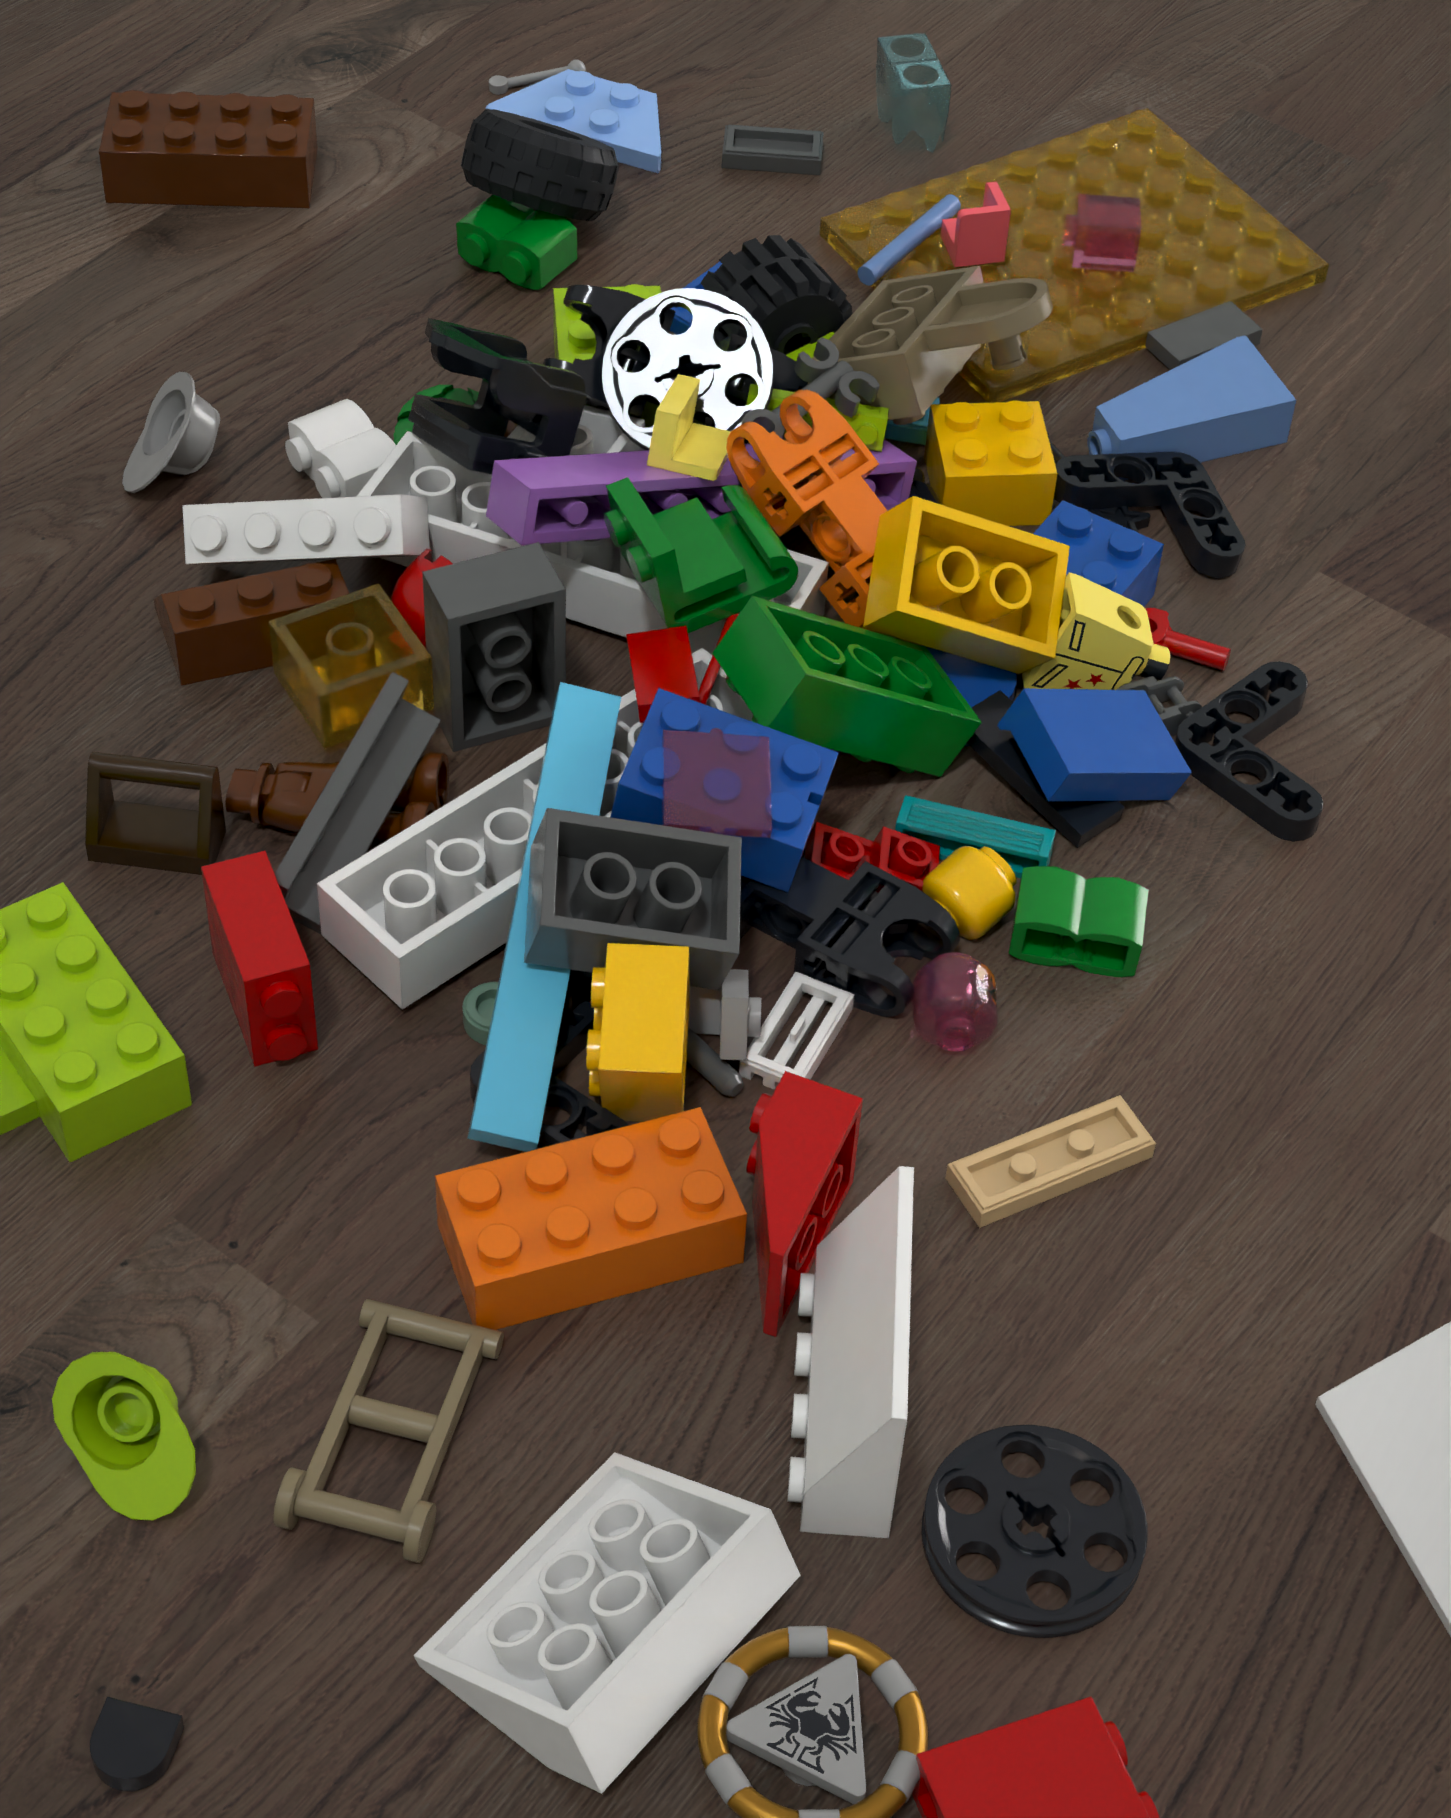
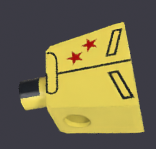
M1069 572L1065 579L1055 659L1023 672L1024 688L1116 690L1120 686L1130 683L1135 675L1143 678L1154 676L1159 681L1167 672L1170 662V651L1167 647L1153 643L1147 610L1141 604L1084 577Z

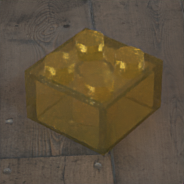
M379 583L269 621L274 674L324 749L354 738L392 671L409 680L403 696L404 700L426 712L434 709L432 657Z

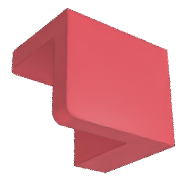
M997 181L985 184L983 207L961 209L957 213V218L942 219L940 237L954 267L1004 262L1011 209Z

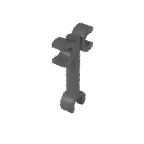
M821 337L817 341L813 356L819 361L812 359L803 351L798 354L794 370L802 380L809 382L801 390L816 392L825 400L835 393L834 400L837 409L851 418L856 415L861 401L854 393L861 395L869 403L875 401L880 387L877 379L866 372L854 371L852 366L846 361L841 360L838 362L839 351L830 340ZM780 405L772 411L754 409L745 414L742 424L756 422L769 433L774 431L783 439L785 428L780 418ZM798 405V411L801 417H803L808 412Z

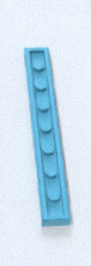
M563 682L559 684L467 1139L525 1152L537 1148L571 969L524 963L531 845L547 808L600 815L621 703L620 696Z

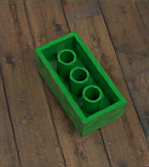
M751 596L712 653L727 675L726 683L742 697L752 712V722L827 749L849 753L863 762L876 760L892 764L906 773L919 771L941 777L982 723L927 647L755 596Z

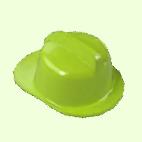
M92 1352L72 1361L58 1377L52 1397L54 1421L64 1441L75 1454L98 1494L111 1509L130 1519L155 1520L174 1512L189 1495L196 1475L195 1449L187 1428L179 1416L177 1396L169 1380L157 1369L116 1352Z

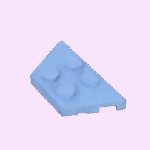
M567 69L486 106V109H495L536 119L600 141L614 148L617 162L654 173H659L661 170L657 94L638 89L632 84L617 83L595 77L589 72Z

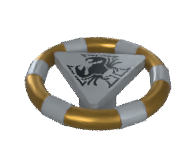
M787 1626V1628L763 1634L741 1646L725 1662L721 1663L702 1696L697 1736L705 1773L725 1804L741 1818H890L904 1803H907L920 1778L916 1755L928 1750L927 1720L918 1694L919 1692L895 1659L877 1645L850 1632L827 1626ZM787 1657H832L836 1659L727 1722L728 1713L748 1678L764 1666ZM857 1668L871 1677V1680L895 1711L899 1727L898 1752L879 1787L866 1798ZM727 1740L781 1767L785 1775L795 1783L805 1786H818L854 1805L843 1809L793 1810L772 1802L753 1788L730 1754Z

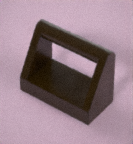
M91 752L87 772L85 834L88 861L202 875V866L216 863L226 833L218 767ZM111 779L200 790L199 811L114 800Z

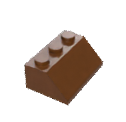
M336 559L308 563L258 575H249L243 578L199 587H191L185 590L161 594L154 599L155 610L181 686L354 649L351 597Z

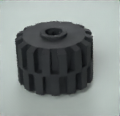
M768 235L763 244L756 238L744 242L740 252L735 255L731 251L726 253L719 259L722 265L716 272L708 271L701 281L705 290L724 295L742 306L759 324L767 339L769 348L782 352L785 355L809 343L813 344L819 338L831 332L835 333L853 314L852 305L846 299L847 295L806 249L792 238L786 242L781 235ZM733 323L725 324L716 332L714 342L718 347L720 341L732 333L747 339L746 331L740 325Z

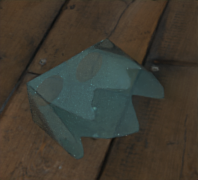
M926 33L878 37L876 62L878 118L885 123H888L892 118V134L897 145L903 141L911 130H914L918 136L924 138L926 148L933 153L940 133L942 142L944 139L952 85Z

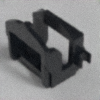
M428 318L425 334L431 343L433 360L450 372L482 378V384L477 401L473 405L442 397L438 399L415 394L408 418L409 421L414 423L413 434L466 469L486 474H492L494 460L570 455L587 398L585 382L579 374L570 370L533 363L527 360L526 346L513 337ZM509 420L536 436L535 440L528 442L504 437Z

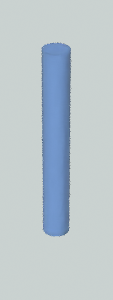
M952 194L942 198L858 269L857 274L860 281L868 286L873 285L942 226V219H951L961 209L959 199Z

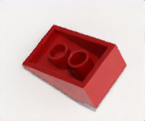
M787 1071L784 1072L773 1095L763 1093L754 1108L749 1131L758 1136L751 1150L746 1168L747 1174L754 1176L752 1208L763 1333L773 1337H777L799 1292L800 1274L809 1272L816 1258L817 1245L827 1236L853 1183L863 1098Z

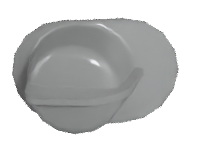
M179 371L169 377L154 398L144 429L124 470L122 484L125 491L135 493L144 489L160 472L187 475L198 471L207 463L216 440L220 424V414L210 403L196 394L195 383L189 373Z

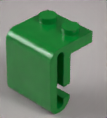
M628 477L606 485L611 511L604 513L603 516L608 533L615 546L620 547L623 558L667 628L686 625L687 632L691 633L741 612L751 596L771 600L783 595L795 584L798 577L796 562L744 488L737 485L721 487L724 501L731 512L711 519L697 497L652 515Z

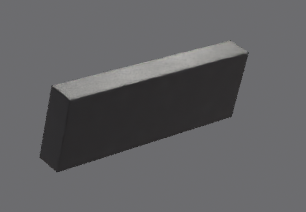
M1001 690L972 707L982 723L967 741V744L1076 848L1121 819L1125 807L1119 801L1047 800L1011 731L1000 730L997 726L1013 704Z

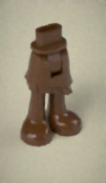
M429 752L419 759L413 777L408 779L391 811L401 813H389L374 840L385 842L447 804L449 763L445 753ZM264 762L260 765L258 771L236 768L232 774L226 794V811L250 814L254 824L272 825L298 833L339 762L278 763L275 771L272 763Z

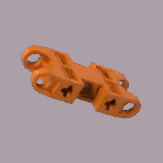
M798 390L783 399L780 405L781 422L787 432L784 434L786 440L780 438L774 431L769 433L756 422H746L732 430L727 438L728 459L742 487L750 495L779 537L798 525L802 528L835 572L819 588L845 623L863 628L879 517L888 511L864 480L879 465V462L847 420L823 397L810 390ZM798 405L802 406L809 413L813 424L812 427L801 417ZM744 438L752 445L760 462L749 455L745 447ZM851 449L854 450V454L843 461L840 460L843 454ZM786 498L787 501L782 507L777 510L772 507ZM857 591L859 596L846 604L844 599Z

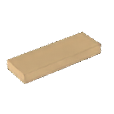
M1121 1095L949 1163L947 1165L946 1180L978 1227L981 1228L1152 1158L1156 1142Z

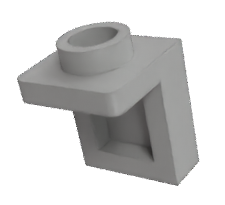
M730 969L719 990L690 986L689 1028L695 1034L720 1035V1059L746 1060L747 1037H760L761 998L749 997L748 970Z

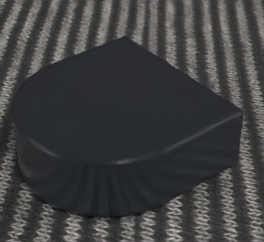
M107 1697L90 1738V1753L98 1777L108 1786L121 1791L141 1790L157 1782L169 1768L183 1733L182 1715Z

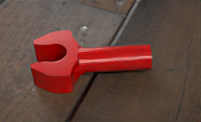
M1145 608L1154 644L1167 647L1171 655L1221 671L1225 670L1231 649L1173 631L1169 624V613L1167 611L1157 608Z

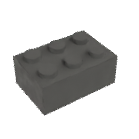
M537 542L423 571L429 706L434 716L441 720L439 725L452 751L456 752L550 726L560 682L566 683V589L540 543Z
M547 808L531 845L524 963L593 972V967L606 968L607 943L689 947L690 986L719 990L739 955L742 837Z

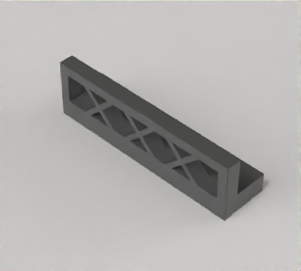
M393 671L275 872L292 919L321 934L317 883L367 853L441 721L439 718L403 699L409 680Z

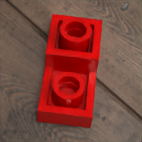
M816 821L806 843L804 858L847 880L866 861L922 891L923 880L939 865L940 846L884 826L875 840L871 841ZM880 885L876 892L879 893L884 886Z

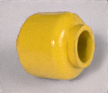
M963 846L952 852L925 877L922 891L950 913L957 924L961 937L974 940L982 937L1012 910L1016 896L1013 887L1017 884V879L1009 864L991 848L984 846L977 849L971 846Z

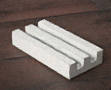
M795 972L761 1026L760 1037H755L748 1047L746 1060H740L739 1074L741 1077L751 1080L754 1074L763 1077V1085L774 1090L785 1071L811 1080L853 1010L855 994ZM804 993L813 995L775 1059L772 1061L765 1058ZM828 1002L833 1003L795 1068H790L789 1065Z

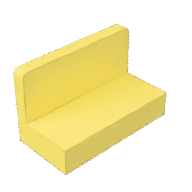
M678 374L656 410L647 466L707 480H717L728 458L726 446L727 438L731 431L693 423L701 379Z

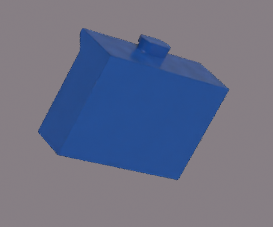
M1024 688L997 724L1000 730L1011 731L1048 801L1170 800L1192 773L1145 690Z

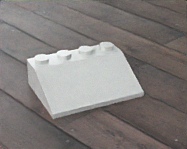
M899 1166L817 1245L814 1274H800L798 1316H811L810 1333L797 1332L794 1376L808 1377L807 1394L794 1393L791 1438L805 1439L804 1458L790 1457L787 1502L801 1503L800 1532L889 1538L908 1413L914 1167Z
M1450 1321L1318 1396L1315 1405L1451 1637Z
M614 1452L413 1656L423 1670L546 1767L602 1794L801 1575L771 1509Z

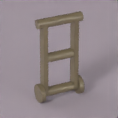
M366 1299L359 1317V1326L368 1328L307 1471L291 1467L282 1480L274 1508V1525L292 1530L299 1518L304 1517L404 1543L403 1558L405 1560L420 1563L429 1547L436 1519V1504L427 1500L483 1357L494 1360L498 1359L503 1345L504 1332ZM388 1334L463 1352L439 1415L363 1397ZM350 1424L427 1443L401 1510L322 1491Z

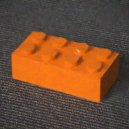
M701 1107L435 1175L437 1224L473 1325L497 1330L744 1263L747 1212Z

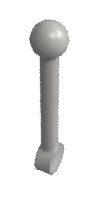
M573 60L565 67L510 78L495 75L489 79V91L500 95L506 93L508 88L540 82L567 69L586 72V67L582 61Z

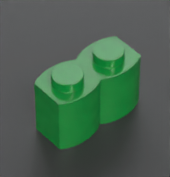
M493 194L456 223L458 254L466 262L485 271H499L508 280L523 288L531 290L542 289L578 259L577 228L562 216L541 210L534 211L530 207L502 199Z
M1055 866L1023 868L1016 899L1009 954L1025 962L1037 965L1066 966L1072 964L1076 968L1092 974L1112 977L1135 976L1143 945L1149 890L1139 884L1118 877L1085 879L1076 873Z

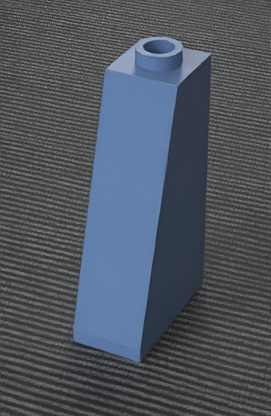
M1246 335L1236 337L1097 406L1093 429L1089 432L1087 438L1089 454L1181 452L1194 457L1201 463L1286 443L1296 399ZM1118 477L1119 479H1121V480H1123V481H1124V480H1128L1127 478Z

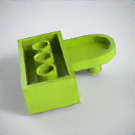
M64 882L0 909V1135L40 1117L68 1161L73 1162L191 1106L192 1101L184 1053Z

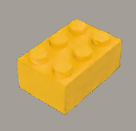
M912 496L879 517L863 628L1021 674L1055 659L1070 546Z

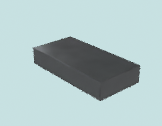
M728 124L725 126L722 168L820 175L824 132Z
M1228 301L1149 331L1145 347L1171 370L1236 337L1246 335L1254 346L1260 344L1263 329L1233 302Z

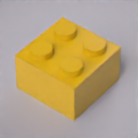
M1013 400L995 403L956 402L953 404L930 405L924 457L930 485L942 505L1006 526L1041 525L1052 512L1058 473L1040 402Z
M607 943L606 968L593 967L591 1008H594L593 1030L589 1029L586 1056L587 1071H590L589 1096L601 1097L602 1108H606L624 1121L644 1122L683 1112L690 1010L689 947Z

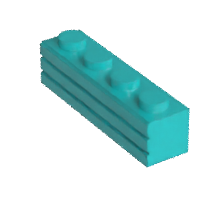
M907 795L904 797L895 826L896 831L940 846L939 859L945 860L952 852L963 846H971L977 849L984 846L989 847L1009 864L1017 878H1021L1023 868L1049 866L1056 830Z

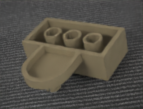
M980 266L883 280L829 340L836 345L839 351L838 362L841 360L846 361L852 366L854 371H863L871 374L880 385L875 401L872 403L866 401L861 395L854 393L861 399L860 404L889 408L888 420H893V423L896 425H905L925 416L926 410L944 392V388L963 369V365L981 347V344L988 343L994 370H1007L1023 364L1028 357L1026 351H1024L1020 333L1044 321L1051 314L1053 304L1048 285L1045 281L1036 278H1016L984 283ZM835 393L831 395L829 398L834 399Z

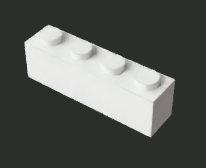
M396 494L183 505L186 564L223 565L419 556L424 550L429 549L428 504L426 496Z

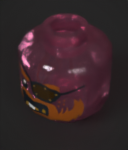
M955 952L937 956L918 970L913 981V1020L915 1030L923 1040L940 1046L947 1051L960 1052L981 1044L993 1034L998 1022L997 988L995 976L985 964L967 954Z

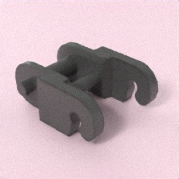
M1154 676L1124 684L1116 689L1145 690L1171 736L1177 735L1178 726L1183 720L1202 708L1198 701H1187L1181 693L1184 688V682L1177 676L1159 681ZM1171 700L1175 705L1164 708L1162 703Z

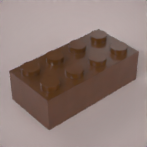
M129 90L123 93L112 92L99 148L106 203L310 208L318 150L314 98H298L289 94L263 97L246 96L241 93L196 95L186 91L175 94L144 93L139 90Z

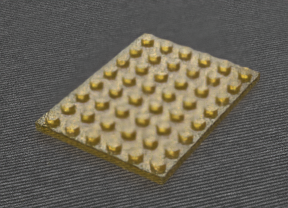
M1148 108L1134 111L1131 114L1104 123L1095 124L1089 128L1062 137H1056L1050 141L1012 152L1009 155L982 164L973 165L970 168L940 178L931 179L928 182L899 192L890 193L884 197L857 206L848 207L820 219L819 235L858 272L862 265L946 195H955L961 203V209L983 207L985 184L997 181L1011 209L1004 262L954 267L940 237V227L871 285L876 289L883 280L980 266L984 283L1016 278H1036L1047 283L1053 310L1044 321L1020 333L1023 348L1028 357L1025 362L1015 368L994 370L988 343L981 344V347L971 355L963 365V369L959 372L988 403L1010 399L1146 348L1145 344L1149 331L1231 301L1239 309L1246 311L1326 281L1329 264Z

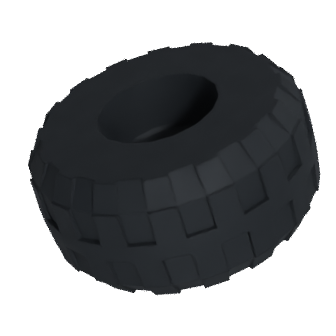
M485 109L476 119H473L461 162L466 182L482 191L536 210L586 221L595 220L601 213L607 210L619 170L614 148L600 141L536 119L495 109Z

